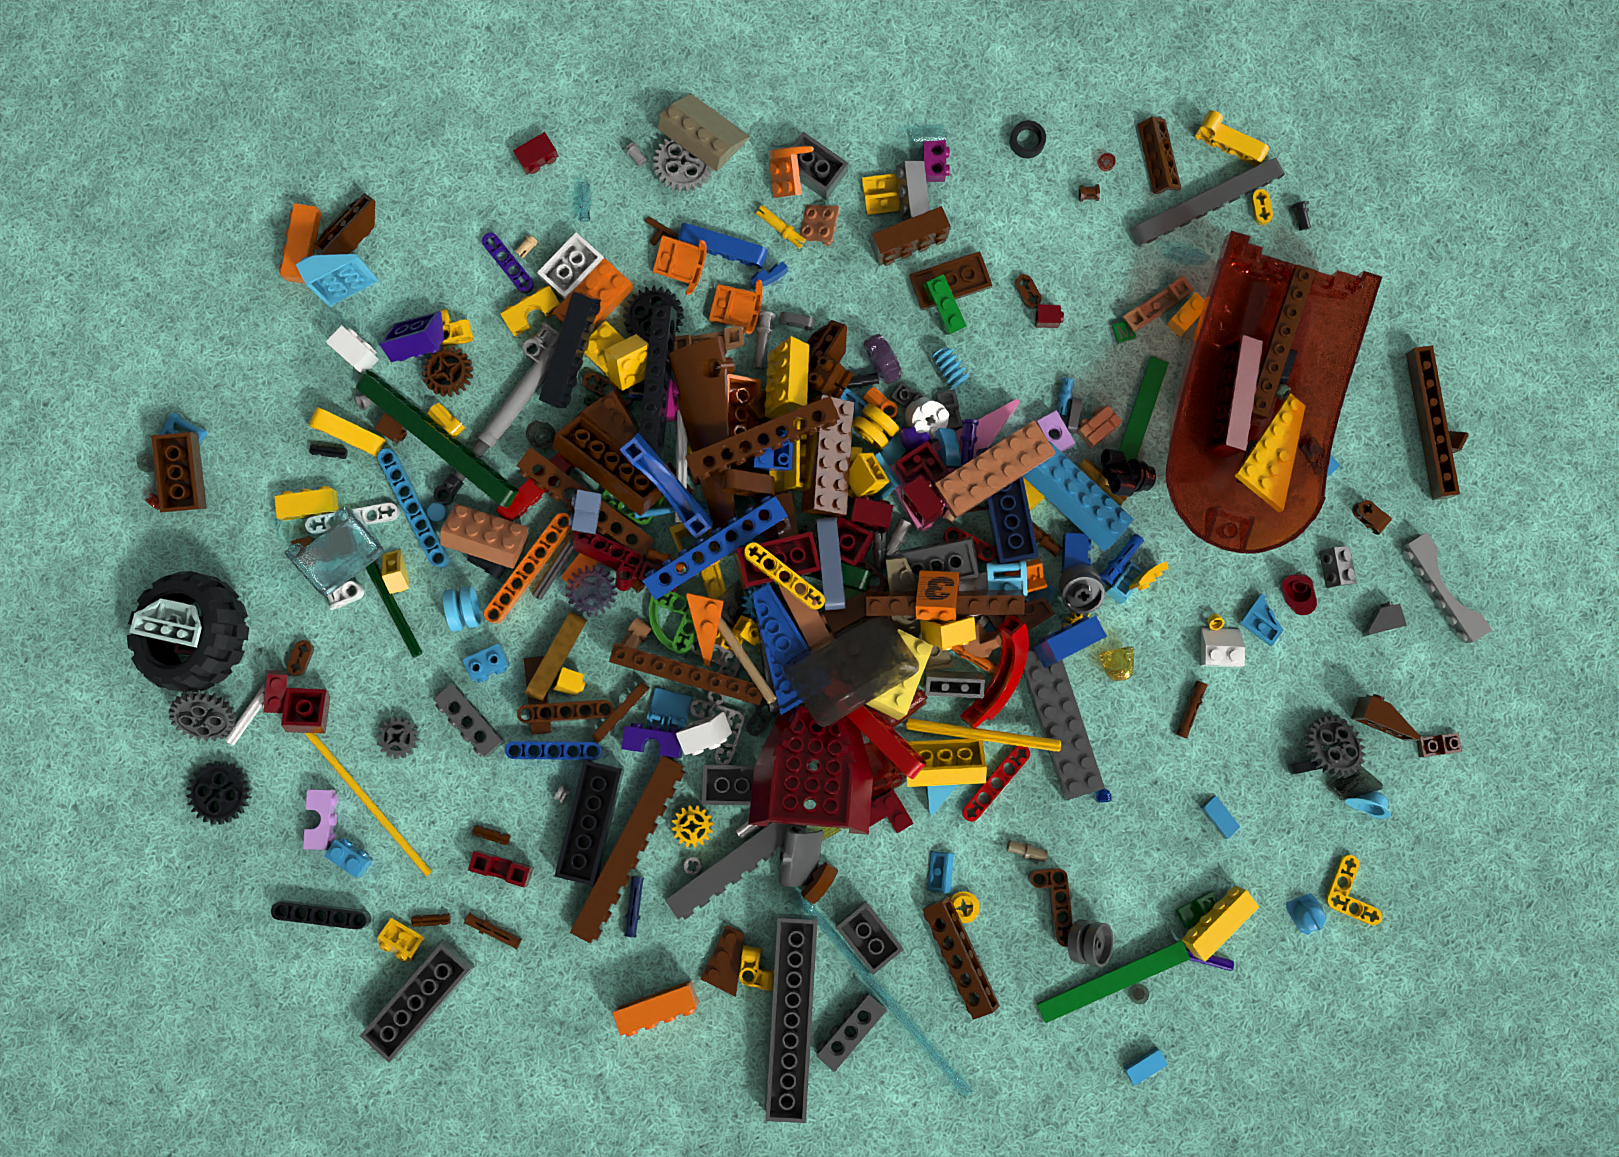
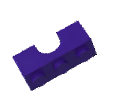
M631 723V727L625 726L621 749L644 752L646 743L654 738L660 744L659 755L682 758L683 750L676 736V733L680 730L669 729V732L661 731L662 727L650 726V730L642 729V724Z

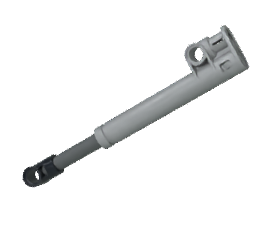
M545 322L541 323L542 327L538 333L523 344V351L534 362L486 424L483 431L477 436L479 440L471 451L479 458L484 455L489 447L493 448L497 440L502 437L545 381L560 334ZM531 347H537L534 353H529ZM457 470L453 474L450 473L442 485L434 490V499L442 505L451 504L454 496L464 485L463 481L466 477ZM448 492L447 498L441 500V493Z

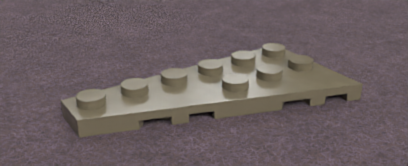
M906 558L886 559L889 591H917L918 585ZM916 615L891 616L893 633L900 629L922 640L920 619H916ZM933 645L924 670L954 668L948 651L941 650Z

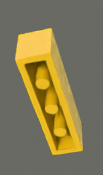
M1235 885L1228 890L1227 894L1220 901L1215 903L1214 907L1206 915L1201 917L1200 921L1192 929L1188 930L1182 941L1195 957L1206 961L1259 906L1246 889Z

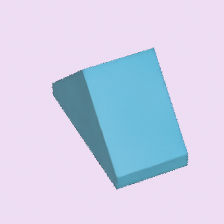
M958 785L926 786L928 812L933 815Z

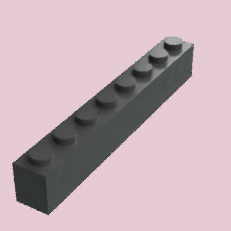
M772 822L665 900L678 920L682 917L684 920L694 914L693 909L699 905L702 908L710 902L709 897L713 894L719 896L726 890L724 886L730 882L734 885L742 879V873L748 871V873L752 872L758 867L757 863L760 860L767 861L774 856V850L778 847L780 849L784 847L786 828L788 826H799L806 832L805 828L807 825Z

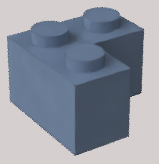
M577 490V494H573L571 505L574 507L575 513L574 515L571 514L569 519V526H572V531L596 534L602 500L601 494Z

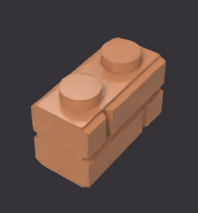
M1108 405L1104 408L1099 406L1092 412L1093 417L1091 419L1085 418L1078 424L1079 429L1076 433L1090 449L1122 422Z

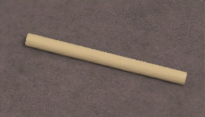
M720 616L719 631L768 704L774 702L776 696L722 616Z

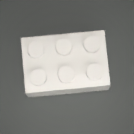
M575 233L537 273L540 279L564 300L594 270L604 257L578 233Z

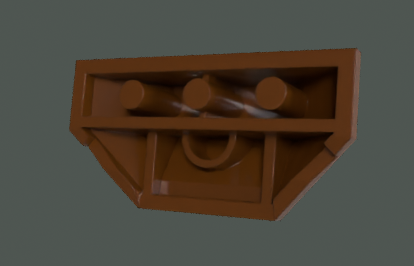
M366 193L362 194L361 198L350 203L323 231L313 248L322 255L350 254L375 227L376 201Z
M831 320L827 325L811 335L807 341V344H809L808 377L810 373L816 372L818 368L817 361L820 356L828 357L837 362L841 361L846 353L847 326L845 324Z

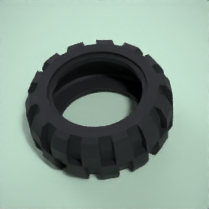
M192 571L176 572L153 582V589L144 590L137 599L139 605L136 611H131L128 624L132 625L134 613L143 610L159 599L189 605L196 602L203 617V633L197 649L184 662H181L177 654L174 653V642L133 633L127 635L128 649L134 652V656L131 659L137 670L157 687L173 691H203L215 686V683L218 684L224 681L233 673L231 667L240 663L245 653L242 650L244 640L248 641L249 627L244 622L248 615L244 604L237 600L239 595L226 582H221L219 578Z

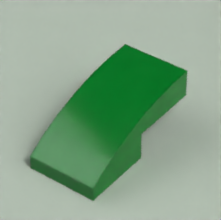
M1211 891L1176 909L1175 911L1184 928H1188L1200 921L1201 917L1214 907L1218 899L1214 892Z

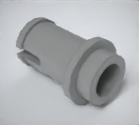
M632 142L625 148L626 154L632 157L638 167H641L648 159L639 150V145Z

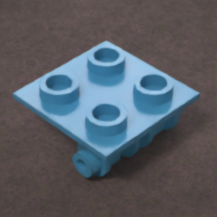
M655 688L650 712L647 715L646 726L662 727L661 729L667 731L669 729H683L687 724L693 697Z

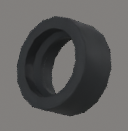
M1030 120L1017 124L1010 137V146L1013 152L1019 157L1026 159L1039 155L1046 143L1044 128L1039 123ZM1032 130L1039 138L1038 145L1033 149L1021 147L1017 142V136L1021 131Z

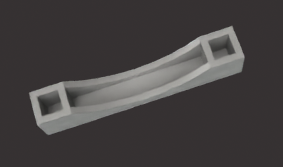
M1428 532L1419 535L1402 546L1404 556L1412 561L1415 566V573L1423 578L1425 588L1430 593H1433L1436 598L1435 603L1440 609L1445 611L1447 621L1455 626L1458 631L1457 636L1462 642L1466 644L1475 642L1492 631L1481 613L1472 611L1462 605L1447 590L1438 569V547Z

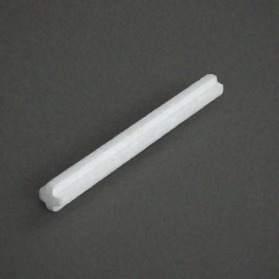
M678 410L676 477L687 489V460L685 456L687 455L688 438L680 410ZM675 511V521L681 523L682 521Z

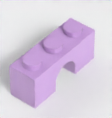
M307 790L306 809L317 811L320 814L321 822L315 829H304L303 849L328 850L336 839V834H333L334 826L337 824V814H334L335 806L338 805L336 790Z

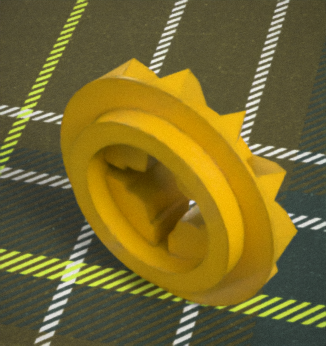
M960 891L954 894L951 900L961 922L969 923L976 919L980 910L978 899L970 892ZM962 899L966 905H972V907L966 909V916H964L962 910L956 909L958 906H961Z

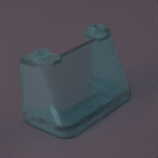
M348 505L336 511L334 516L336 525L306 548L298 543L291 545L284 552L290 562L322 596H328L375 561L383 552V547L375 533Z

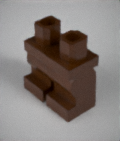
M820 356L817 361L818 368L816 372L810 373L808 377V387L813 389L818 396L831 395V397L840 399L844 391L837 386L846 389L854 374L846 370L839 362L825 356Z

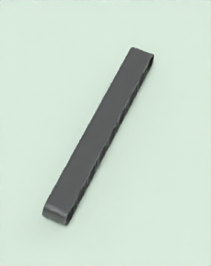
M1277 158L1270 159L1140 223L1131 229V233L1138 246L1143 247L1142 244H1149L1159 239V236H1165L1175 231V228L1179 226L1181 228L1191 223V220L1207 215V212L1211 210L1214 212L1224 207V204L1228 202L1230 204L1240 199V196L1248 195L1256 191V188L1272 183V180L1276 178H1282L1285 172Z

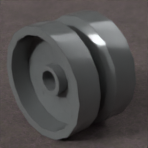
M1076 564L1067 568L1060 576L1059 589L1065 607L1071 612L1087 614L1101 606L1104 601L1105 591L1099 573L1093 567L1086 564Z
M1078 919L1072 925L1068 936V954L1070 959L1078 964L1104 967L1108 963L1113 950V932L1111 927L1107 923Z

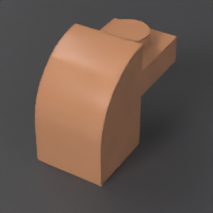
M976 622V639L962 646L967 652L976 657H989L992 650L1002 644L1000 630L986 633L981 624Z

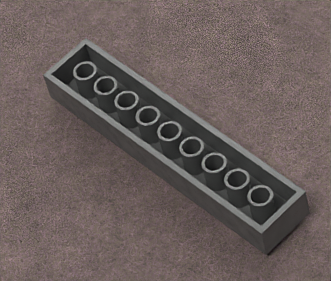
M778 914L766 1121L806 1123L817 916Z

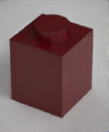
M1038 304L1036 308V328H1058L1063 323L1064 311H1061V305Z

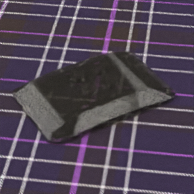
M864 616L785 663L783 671L814 721L819 726L826 727L914 676L919 670V662L887 616Z

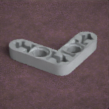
M695 637V639H694V642H695V643L698 642V638H697V637ZM692 644L690 650L702 657L701 649L695 651V647ZM714 644V648H718L721 651V656L718 659L711 658L712 662L721 666L718 673L728 674L735 678L741 662L734 652ZM733 656L736 657L738 662L737 665L734 664L731 670H735L734 674L723 670L724 666L729 667L730 662L728 658L732 659ZM709 691L708 700L714 705H721L727 697L720 694L722 699L714 702V698L711 696L714 692Z
M693 701L690 705V711L694 716L702 719L706 718V712L700 711L699 714H696L694 705L697 706L699 703H702V707L708 709V705L712 706L708 716H712V712L715 709L724 711L730 727L733 725V721L730 718L735 717L736 714L739 715L741 723H737L735 729H739L738 733L731 730L735 735V742L733 744L721 743L715 754V760L719 765H729L733 759L744 725V716L738 711L714 705L707 701ZM722 744L726 747H733L732 752L730 750L727 751L729 760H725L724 763L718 757L725 750V748H721Z

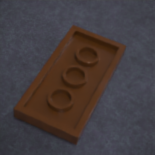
M980 251L909 274L921 311L935 307L933 301L929 300L922 283L937 275L944 274L955 300L992 288L993 286Z

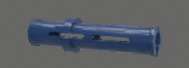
M632 876L628 912L625 914L627 919L624 936L636 938L638 920L641 917L639 910L644 877Z

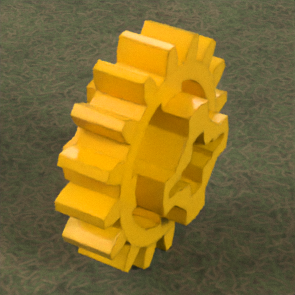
M689 805L688 810L684 807L681 808L682 814L676 813L675 815L678 819L672 820L676 827L671 828V830L677 832L674 838L680 837L679 844L685 841L686 847L693 843V847L696 848L698 842L704 845L703 839L710 840L708 833L714 832L710 829L714 822H709L712 816L705 815L706 809L702 810V812L699 811L700 806L698 805L695 810L692 805ZM695 813L699 814L704 821L700 822L696 819ZM688 815V820L685 824H680L682 818ZM691 821H693L694 824L702 825L698 828H695V832H692V829L684 828L690 825ZM706 828L704 834L698 838V832ZM681 832H687L690 835V839L683 836Z

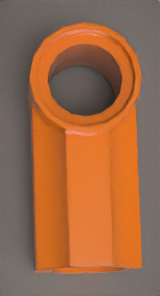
M876 387L871 388L865 394L863 400L866 403L873 404L883 412L886 409H892L894 413L888 416L895 421L898 409L894 402L889 401Z

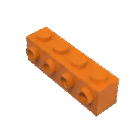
M294 203L293 209L290 211V227L286 230L287 242L283 247L284 258L283 263L279 266L280 276L286 281L305 284L295 264L299 263L304 257L314 255L315 249L313 247L317 241L322 215L316 206Z

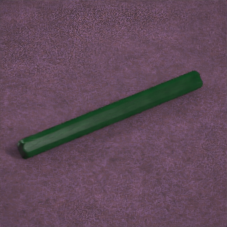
M365 556L362 558V562L412 657L420 656L423 652L392 593H389L378 566L372 556Z

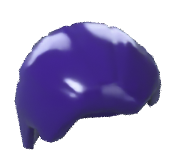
M902 426L900 429V443L908 451H913L926 441L931 442V437L927 432L917 433L915 427L905 428V426Z

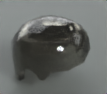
M535 420L528 424L526 438L532 447L545 450L553 445L556 432L548 422Z

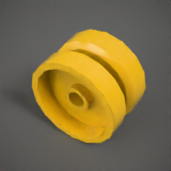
M867 403L861 410L864 418L856 416L852 427L871 445L879 450H883L889 443L886 436L894 437L899 431V427L882 410L873 404Z

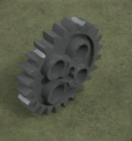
M190 690L188 695L183 692L181 697L176 696L168 712L170 714L169 720H172L171 725H177L176 731L183 730L182 735L188 733L190 734V739L195 736L197 741L204 738L206 742H208L209 738L216 741L217 737L223 739L224 735L228 736L230 731H233L237 718H235L236 712H233L234 707H229V701L223 702V696L216 698V693L211 696L208 691L202 694L200 690H197L196 694Z
M1324 716L1321 719L1315 720L1309 725V729L1306 730L1307 736L1304 737V740L1308 741V743L1304 746L1310 748L1307 755L1313 756L1311 762H1317L1316 768L1323 767V773L1329 771L1330 777L1336 774L1337 778L1342 776L1346 778L1362 768L1361 764L1365 762L1362 759L1366 756L1362 752L1365 746L1360 745L1363 739L1357 738L1359 732L1352 731L1353 725L1348 727L1346 720L1341 723L1340 717L1334 720L1333 716L1328 718Z

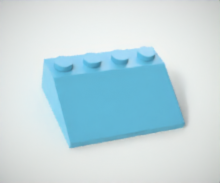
M357 254L313 255L311 257H304L299 263L295 264L305 284L329 307L379 281Z

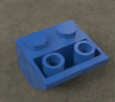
M777 430L776 434L779 437H784L787 431ZM763 434L759 437L758 441L764 445L769 441V437ZM787 441L782 443L783 447L772 451V448L765 450V454L760 457H749V470H792L793 443Z

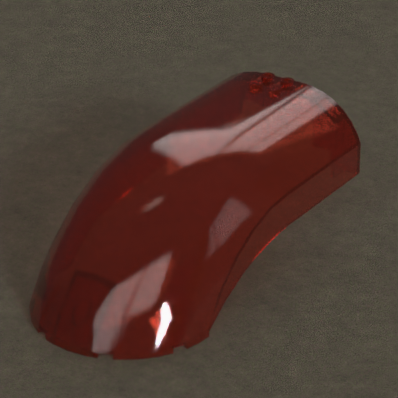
M1231 230L1224 239L1177 392L1169 436L1166 484L1171 503L1177 515L1199 539L1221 550L1240 554H1255L1282 547L1295 540L1316 519L1326 499L1327 473L1338 420L1383 276L1366 271L1361 272L1357 276L1339 270L1332 275L1319 271L1315 272L1290 348L1297 350V355L1286 385L1291 388L1289 394L1295 396L1306 406L1285 507L1279 513L1245 484L1236 482L1237 478L1234 475L1241 466L1245 451L1226 458L1204 452L1221 345L1242 335L1263 341L1262 355L1259 363L1260 368L1292 269L1296 266V264L1261 254L1263 247L1248 243L1250 236ZM1274 396L1268 417L1264 420L1251 416L1248 444L1251 439L1256 441L1259 439L1284 400L1281 401Z

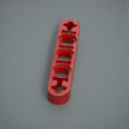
M1016 746L986 780V783L980 787L962 809V816L965 820L973 822L982 815L1030 757L1028 747ZM1018 749H1025L1024 754L1026 757H1020L1017 762H1020L1019 766L1015 761L1010 760L1011 756L1014 759L1018 756V752H1016ZM1011 763L1014 766V771L1011 774H1006L1003 770L1004 764ZM995 777L1001 780V786L998 789H994L991 786V780ZM982 792L987 793L989 796L988 802L984 804L978 800V796ZM975 800L977 805L983 808L981 809V811L979 808H977L974 811L976 816H970L968 818V812L966 810L968 808L972 809L975 806L974 804H972V802Z

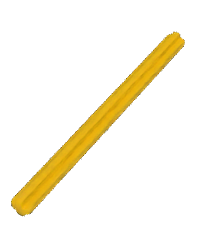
M909 718L906 723V729L1057 752L1061 750V741L1056 739L980 728L973 729L967 726Z

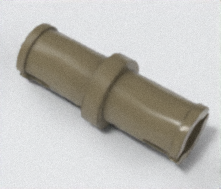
M1012 840L1008 841L1006 848L1007 852L1022 855L1025 859L1029 857L1042 862L1046 861L1048 850L1033 847L1029 843L1022 844Z

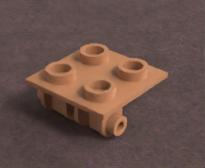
M806 205L800 235L806 241L823 242L826 246H830L833 243V234L836 231L839 206Z

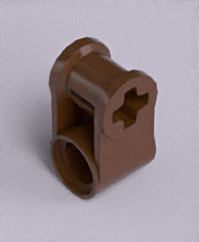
M1369 500L1355 504L1352 510L1353 515L1366 528H1371L1373 530L1372 533L1380 535L1392 521V518Z

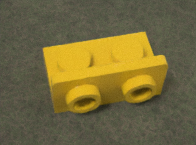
M390 918L377 937L378 946L386 952L390 950L396 954L395 956L403 962L407 960L410 963L425 940V937L393 918Z

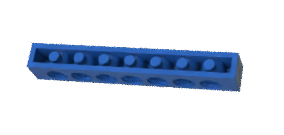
M770 495L760 501L761 505L757 508L751 506L743 511L745 515L738 519L736 516L727 522L728 526L724 529L718 527L710 532L712 536L705 540L702 537L694 543L695 547L691 550L688 548L683 549L677 553L679 557L672 561L669 558L663 562L661 569L657 571L652 569L644 574L646 578L643 579V582L654 599L657 600L736 548H739L786 518L788 515L776 496L772 498ZM762 509H766L769 512V518L764 521L758 517V513ZM744 520L752 521L753 527L751 530L745 531L742 529V522ZM733 530L736 532L737 536L734 541L726 540L725 534L727 531ZM711 541L719 542L720 549L713 552L709 549ZM700 551L703 554L704 558L701 562L693 560L692 555L694 552ZM678 562H684L687 565L685 572L680 573L676 570ZM666 572L670 575L671 579L668 583L660 581L659 576L661 573Z

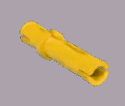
M764 205L759 207L761 211L757 210V216L766 221L782 234V238L788 239L798 249L803 246L801 243H805L806 239L794 231V227L788 226Z

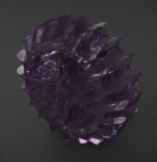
M875 334L868 337L864 341V350L873 368L878 372V376L886 384L897 381L901 377L902 371L894 351H892L882 335Z
M585 565L586 571L584 572L579 567V575L572 572V576L575 579L568 578L567 580L572 585L565 586L566 590L571 591L566 593V597L571 598L568 601L569 605L576 603L573 606V610H577L580 607L579 614L581 615L587 610V616L591 615V611H594V615L598 616L597 610L599 609L604 614V606L611 609V605L608 602L615 603L616 601L611 596L618 595L617 591L612 590L616 588L615 583L611 584L615 580L614 576L607 578L610 575V571H606L603 574L604 567L602 566L599 568V571H596V565L592 566V570H589V566ZM587 576L599 577L594 582H588L583 578ZM603 582H605L608 587L607 595L605 598L599 592V589L602 586L601 584ZM578 583L584 589L580 599L577 598L575 593ZM595 587L596 594H592V592L588 594V588ZM589 599H595L600 603L588 605L584 602H587Z

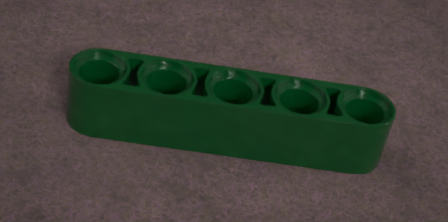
M841 563L843 586L865 592L871 573L867 570ZM821 570L817 573L804 575L822 581Z

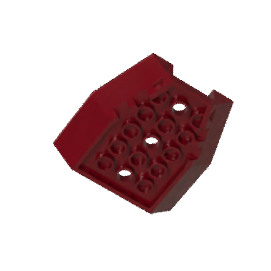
M799 706L790 709L782 715L779 713L754 766L748 825L769 826V822L845 828L849 829V833L869 835L873 774L861 730L842 711L838 709ZM814 724H820L823 729L820 732H814L811 727ZM815 761L819 764V768L817 770H810L808 764ZM808 800H813L816 806L813 809H807L804 804Z

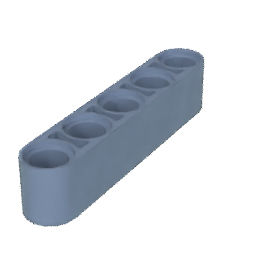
M836 517L818 518L817 530L825 609H844L846 607Z

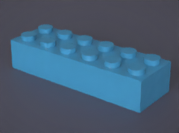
M1049 441L1056 454L1023 475V477L1103 551L1107 550L1119 539L1134 518Z

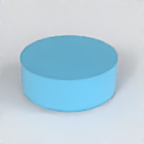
M432 503L427 509V516L434 522H441L447 516V509L441 503Z

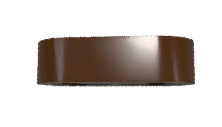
M1020 275L1015 282V287L1026 307L1035 309L1041 303V294L1029 275ZM1022 279L1024 282L1028 281V290H1026L1024 285L1020 286ZM1029 293L1033 298H1037L1036 304L1028 301L1030 299Z
M305 640L296 643L287 665V670L291 675L301 676L306 672L314 652L312 643ZM307 644L308 652H304L301 657L302 650H300V647ZM299 662L301 670H297L295 673L293 665Z

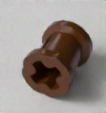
M1099 184L1095 186H1079L1080 202L1091 199L1099 201Z

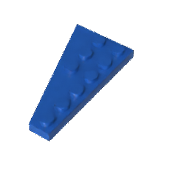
M767 584L752 593L780 714L782 715L831 683L770 584Z

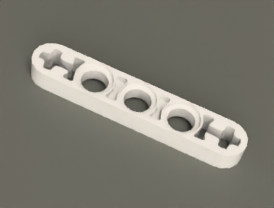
M393 503L378 504L313 516L307 519L305 527L312 534L328 533L329 530L343 526L355 528L393 521L398 518L400 510ZM389 507L395 510V512L392 513V516L388 514H381L379 511L380 508L382 512L389 511ZM371 510L376 511V518L374 520L367 519V513ZM351 514H356L358 517L357 522L354 524L348 522V517ZM333 517H337L339 520L336 527H331L329 524L330 519ZM314 521L319 524H325V526H317L316 530L311 528V525L314 524Z

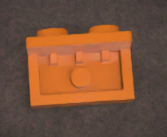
M1041 559L1026 562L1027 593L1047 588ZM1018 570V571H1004V572H1003V575H1004V576L1020 575V570Z

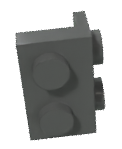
M1350 546L1333 547L1319 552L1326 588L1357 584Z

